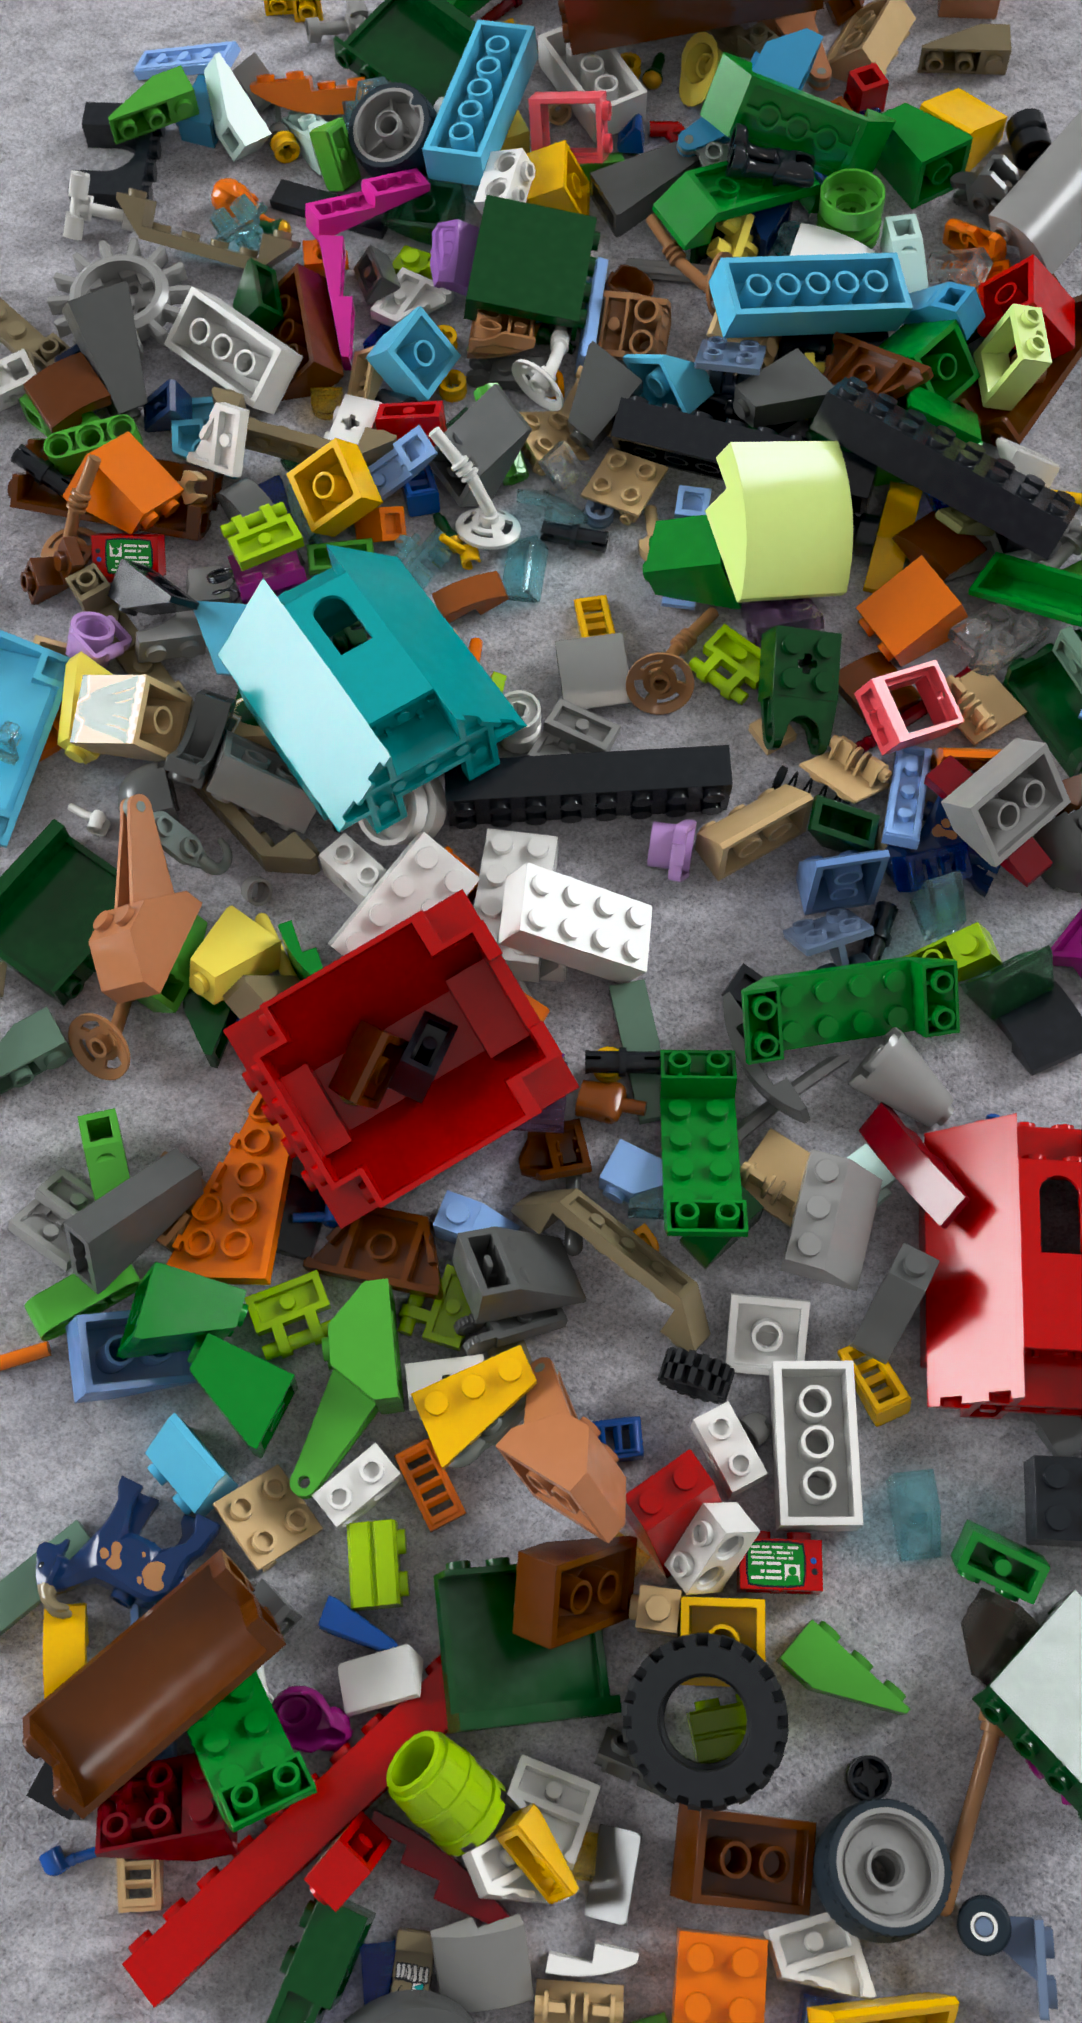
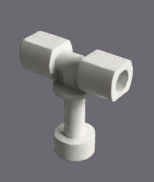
M71 170L68 196H71L70 210L66 211L63 237L82 241L84 221L91 222V216L121 222V229L134 232L131 223L122 209L93 203L94 196L88 195L90 174Z

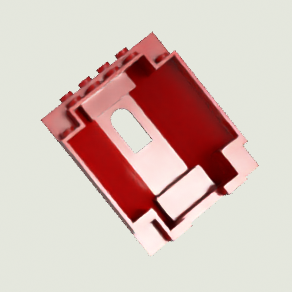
M463 889L428 910L417 912L259 1005V1009L223 1029L247 1070L242 1073L247 1086L252 1093L259 1090L266 1102L265 1105L261 1106L266 1118L272 1126L279 1124L286 1136L281 1139L285 1150L292 1159L298 1156L305 1168L304 1171L300 1172L303 1180L311 1192L319 1191L341 1229L379 1207L381 1209L542 1113L544 1108L580 1087L562 1058L561 1050L545 1023L539 1019L504 960L503 952L484 920H481ZM424 1011L458 1026L422 1104L392 1089H387L378 1109L348 1104L341 1099L339 1094L328 1088L360 1020L366 1021L407 1041H410Z
M1017 1113L924 1133V1144L930 1153L943 1160L971 1199L947 1229L939 1226L919 1205V1250L940 1260L920 1301V1368H927V1407L960 1409V1417L1001 1419L1008 1412L1078 1416L1082 1420V1130L1074 1129V1126L1070 1124H1056L1051 1126V1128L1036 1127L1031 1122H1017ZM1047 1179L1069 1181L1078 1192L1081 1254L1041 1252L1039 1192L1042 1183Z

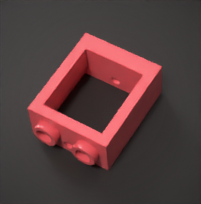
M606 91L535 92L528 99L531 151L550 145L548 104H595L597 148L570 149L579 164L603 163L609 156V153H612L613 136L611 133H608V121L611 120L612 106L611 101H607Z
M937 660L872 678L854 693L882 756L945 736L965 722ZM915 684L934 726L908 733L890 691Z

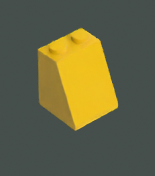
M960 88L926 100L920 106V110L973 137L965 172H970L1002 140L1008 116Z
M566 140L526 153L536 169L526 203L589 216L590 182Z

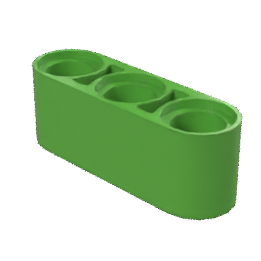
M121 414L55 432L45 439L44 451L49 460L54 463V468L64 475H71L77 472L86 454L127 431L142 446L143 439L134 420L128 415Z
M131 1264L104 1291L96 1294L73 1273L30 1298L24 1307L42 1341H49L66 1333V1325L76 1315L101 1313L135 1293L140 1278Z

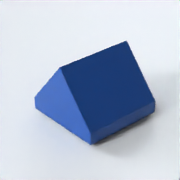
M639 113L618 133L617 150L620 153H644L645 137L642 116Z

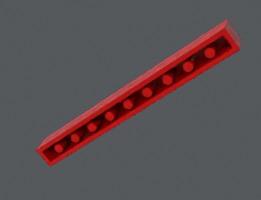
M441 1654L424 1670L428 1677L422 1681L420 1697L397 1703V1706L385 1717L379 1712L371 1718L361 1729L365 1734L362 1739L353 1747L347 1742L338 1749L329 1759L333 1766L321 1777L316 1772L311 1775L316 1785L317 1793L290 1805L288 1808L286 1807L267 1816L263 1821L267 1828L255 1839L249 1834L238 1843V1853L232 1854L234 1859L222 1870L216 1865L196 1883L200 1891L188 1902L183 1897L179 1899L162 1915L166 1921L162 1927L154 1934L149 1929L146 1930L128 1947L132 1955L122 1965L154 2008L163 2004L320 1855L360 1811L364 1813L388 1790L386 1775L389 1765L397 1751L406 1741L415 1734L425 1730L441 1732L445 1735L448 1733Z

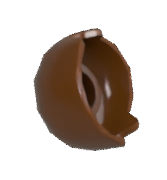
M626 264L620 265L615 272L612 271L604 286V290L632 292L651 297L655 291L653 281L646 273Z

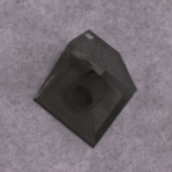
M982 1587L974 1601L969 1605L967 1613L961 1621L971 1675L985 1688L1040 1626L1021 1605Z

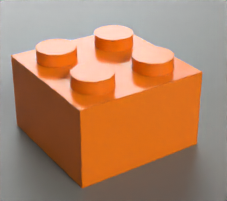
M677 1927L671 2023H764L768 1940L763 1936Z

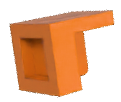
M404 506L377 507L354 523L356 540L372 538L373 543L407 540Z

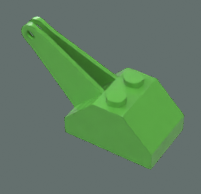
M388 1278L364 1281L329 1322L328 1337L322 1338L324 1362L328 1363L329 1370L333 1371L293 1474L290 1477V1488L301 1499L312 1498V1495L325 1484L378 1412L382 1415L405 1412L395 1297ZM309 1479V1485L306 1488H301V1481Z

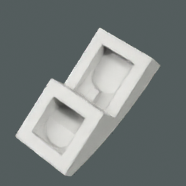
M595 1941L592 1960L549 1950L545 1973L563 1976L607 1974L636 1964L639 1952L638 1950Z

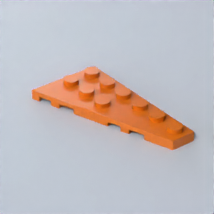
M259 1091L247 1111L249 1116L240 1133L235 1132L229 1143L231 1149L223 1162H218L203 1189L204 1194L195 1203L191 1211L193 1217L182 1235L178 1234L172 1244L174 1251L166 1265L226 1284L270 1285L293 1159L289 1156L281 1142V1139L286 1137L279 1124L272 1126L261 1108L266 1102Z

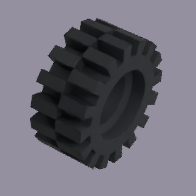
M670 1347V1349L666 1350L657 1380L660 1381V1384L667 1386L666 1388L676 1390L681 1395L686 1394L690 1398H698L703 1402L709 1403L711 1401L714 1404H723L727 1400L735 1370L730 1368L731 1366L727 1363H721L722 1361L717 1358H710V1355L698 1354L694 1350L687 1351L680 1347L678 1349Z

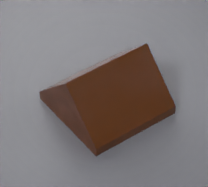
M360 1020L328 1088L356 1105L378 1109L409 1041Z

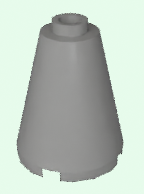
M894 1027L882 1037L887 1041L884 1046L882 1044L878 1047L874 1046L853 1072L852 1080L848 1082V1085L929 1127L935 1123L942 1126L955 1110L951 1106L954 1098L903 1032Z

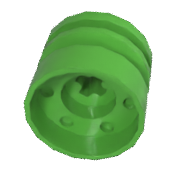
M858 168L842 169L833 172L824 179L820 187L816 226L849 236L870 249L875 247L880 236L881 215L885 202V186L880 178L869 171Z

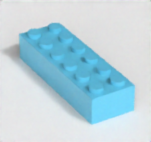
M477 20L422 149L428 179L475 186L480 185L490 153L501 151L538 60L535 26Z
M897 252L725 257L720 259L708 282L723 338L835 334L836 331L840 333L897 331L913 309Z

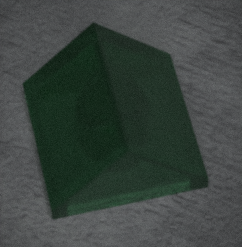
M1049 945L1018 953L1003 961V964L961 983L960 987L993 1021L1054 988L1053 955Z

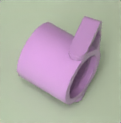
M84 611L77 613L71 619L65 655L71 658L82 651L103 668H106L111 660L123 655L124 651L128 650L132 637L112 615L104 616L100 613ZM114 635L120 642L113 643Z
M686 819L678 824L653 821L647 866L669 869L668 880L682 882L687 879L690 873L697 821Z

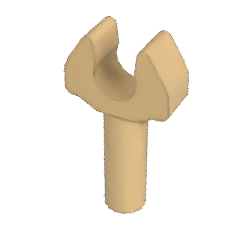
M184 470L181 481H177L185 489L181 494L184 504H201L208 497L206 494H197L194 491L196 482L207 481V477L199 471Z
M647 505L644 508L647 537L639 540L638 547L639 555L644 561H647L650 536H653L655 524L658 521L657 507L655 505Z

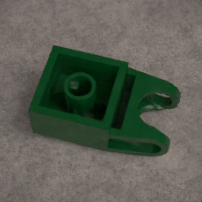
M776 625L762 634L758 702L761 704L763 741L767 749L775 750L780 748L788 724L795 722L804 729L811 754L822 755L825 753L831 739L838 703L841 633Z
M316 1898L314 1901L309 1900L299 1922V1926L305 1929L300 1942L297 1941L295 1945H290L282 1961L279 1972L285 1974V1977L266 2023H321L326 2009L330 2011L342 1998L376 1916L375 1912L348 1899L337 1912L329 1905L320 1903Z

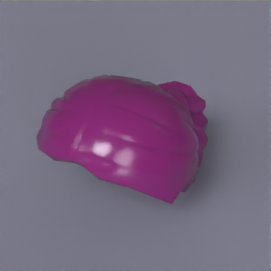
M290 1686L278 1693L272 1703L274 1711L294 1750L313 1753L317 1750L335 1753L348 1742L353 1734V1730L350 1728V1719L345 1712L338 1707H330L326 1699L318 1691L310 1687Z

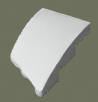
M801 223L789 256L876 252L839 232L816 225Z

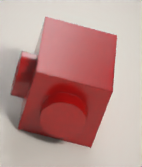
M876 62L848 72L843 99L854 112L865 115L867 108L878 113L884 112L889 81Z

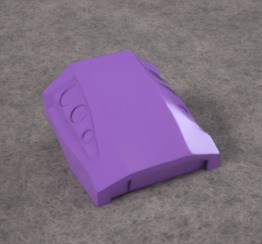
M459 219L440 222L432 231V249L430 251V268L434 287H442L464 296L467 295L480 230L479 227Z

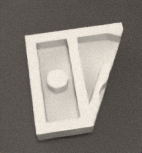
M402 267L397 273L401 285L400 289L375 302L370 309L371 319L392 328L419 306L429 314L452 302L454 292L442 287L436 288L434 287L433 280Z
M216 402L209 415L208 423L202 427L198 435L201 441L195 452L188 453L186 462L230 477H241L250 410L225 402Z
M521 1754L505 1800L515 1811L535 1803L542 1813L569 1869L573 1871L601 1786Z
M496 1837L462 1855L479 1898L549 1904ZM568 1897V1898H565V1899H563V1900H561V1901H558V1902H556V1903H553V1904L556 1905V1904H558V1903H561V1902H563V1901H566L567 1899H569V1897Z
M828 1912L764 1931V1936L768 1940V1949L777 1979L865 2000L876 1997L859 1939L837 1925Z

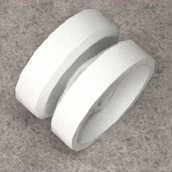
M434 778L403 796L408 814L406 818L378 834L367 819L364 818L359 821L361 830L371 841L382 846L409 844L418 832H425L431 838L435 837L442 828L447 813L445 792L438 778Z

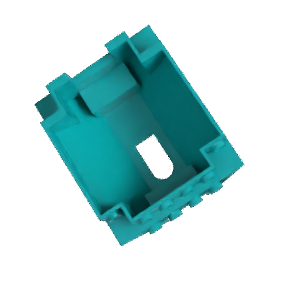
M326 544L332 565L330 569L313 576L291 590L283 592L278 597L265 579H262L218 653V657L237 683L244 704L323 820L330 819L337 831L341 832L366 818L378 834L408 816L403 796L461 764L462 771L469 781L499 765L500 759L497 743L527 725L398 557ZM360 621L372 639L341 655L328 637Z

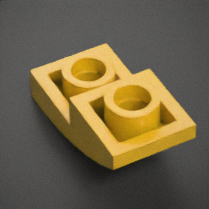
M263 0L266 16L294 14L295 22H305V19L310 17H318L319 21H323L321 0Z
M87 1603L66 1604L69 1606V1610L72 1611V1616L66 1619L51 1616L44 1608V1699L87 1663V1647L89 1645Z

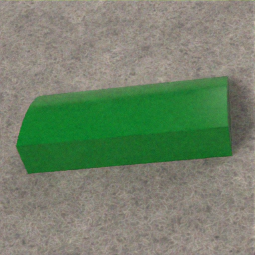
M996 552L968 590V595L1082 627V575Z

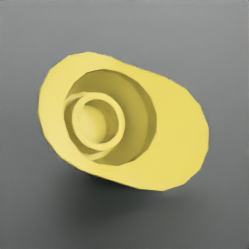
M698 32L693 35L686 43L682 53L679 96L682 103L688 107H695L705 100L723 54L721 49L718 48L713 35L708 32Z

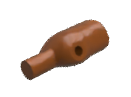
M583 1080L577 1097L575 1115L606 1124H614L618 1122L622 1112L645 1116L647 1102L627 1098V1090L619 1082Z

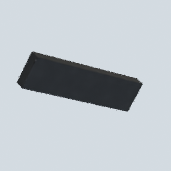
M281 179L270 199L271 209L306 218V203L342 195ZM390 209L347 230L382 240L394 218L393 210Z

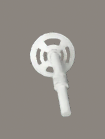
M555 325L550 341L551 354L546 366L540 367L525 359H518L512 365V374L523 392L536 404L549 411H559L564 405V398L555 382V375L563 355L569 350L567 327ZM554 396H555L557 400H553V399H550V398H548V397H554Z
M439 426L429 433V437L452 463L451 469L457 471L456 475L458 477L462 476L461 481L463 483L467 482L480 508L470 509L462 513L457 518L455 530L459 538L472 547L485 550L503 549L514 544L519 539L521 533L519 521L510 513L495 508L477 475L478 469L473 467L474 464L471 461L467 462L469 459L467 455H461ZM474 515L472 522L464 524L467 517ZM505 523H508L513 527L509 533L504 535L501 530L505 527ZM473 532L482 536H492V538L480 537L473 534Z

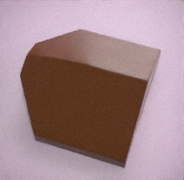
M580 1118L529 1128L528 1138L518 1158L522 1176L546 1181L592 1172V1165Z

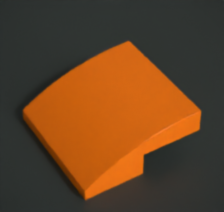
M939 747L931 756V770L951 755L970 772H977L1002 749Z

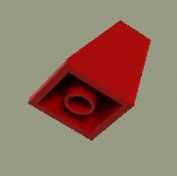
M1034 254L978 285V296L986 315L977 328L980 336L986 338L1012 304L1042 308L1052 360L1075 348V300Z
M689 1449L626 1493L625 1518L662 1573L668 1578L671 1576V1573L664 1564L703 1503H718L722 1501L715 1483L692 1450Z

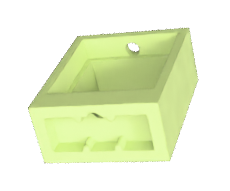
M1012 304L973 353L976 367L981 376L978 382L983 407L1012 411L1052 364L1042 308ZM1016 345L1018 357L1010 364L1008 353Z

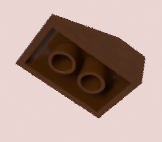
M618 1536L614 1537L609 1544L600 1538L551 1541L518 1551L515 1603L513 1608V1634L548 1649H553L629 1619L630 1601L634 1592L637 1537Z
M679 1803L670 1896L693 1904L810 1915L816 1822L729 1809L714 1811V1809L701 1808V1811L689 1810L687 1809L688 1806Z

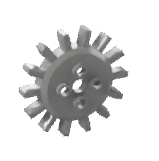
M131 238L126 254L113 255L112 248L106 240L100 241L101 259L90 263L78 252L72 255L76 269L79 272L76 278L57 272L53 276L57 289L69 293V295L47 297L52 315L63 314L62 309L67 301L126 280L130 291L141 360H143L141 341L153 337L162 346L168 348L164 345L168 332L163 326L166 322L174 324L181 308L172 305L183 304L191 288V285L174 286L188 279L182 261L161 270L169 261L165 247L159 245L146 259L141 257L137 238ZM65 316L53 321L60 338L72 333ZM74 338L72 341H73V344L75 345L77 342H76V340H75V338Z

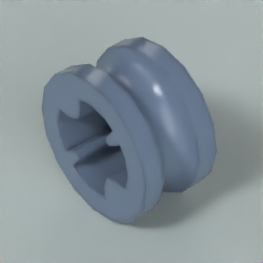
M588 500L585 505L586 523L593 529L600 530L609 527L614 520V508ZM600 509L601 513L605 511V514L599 516L598 512L594 514V511Z

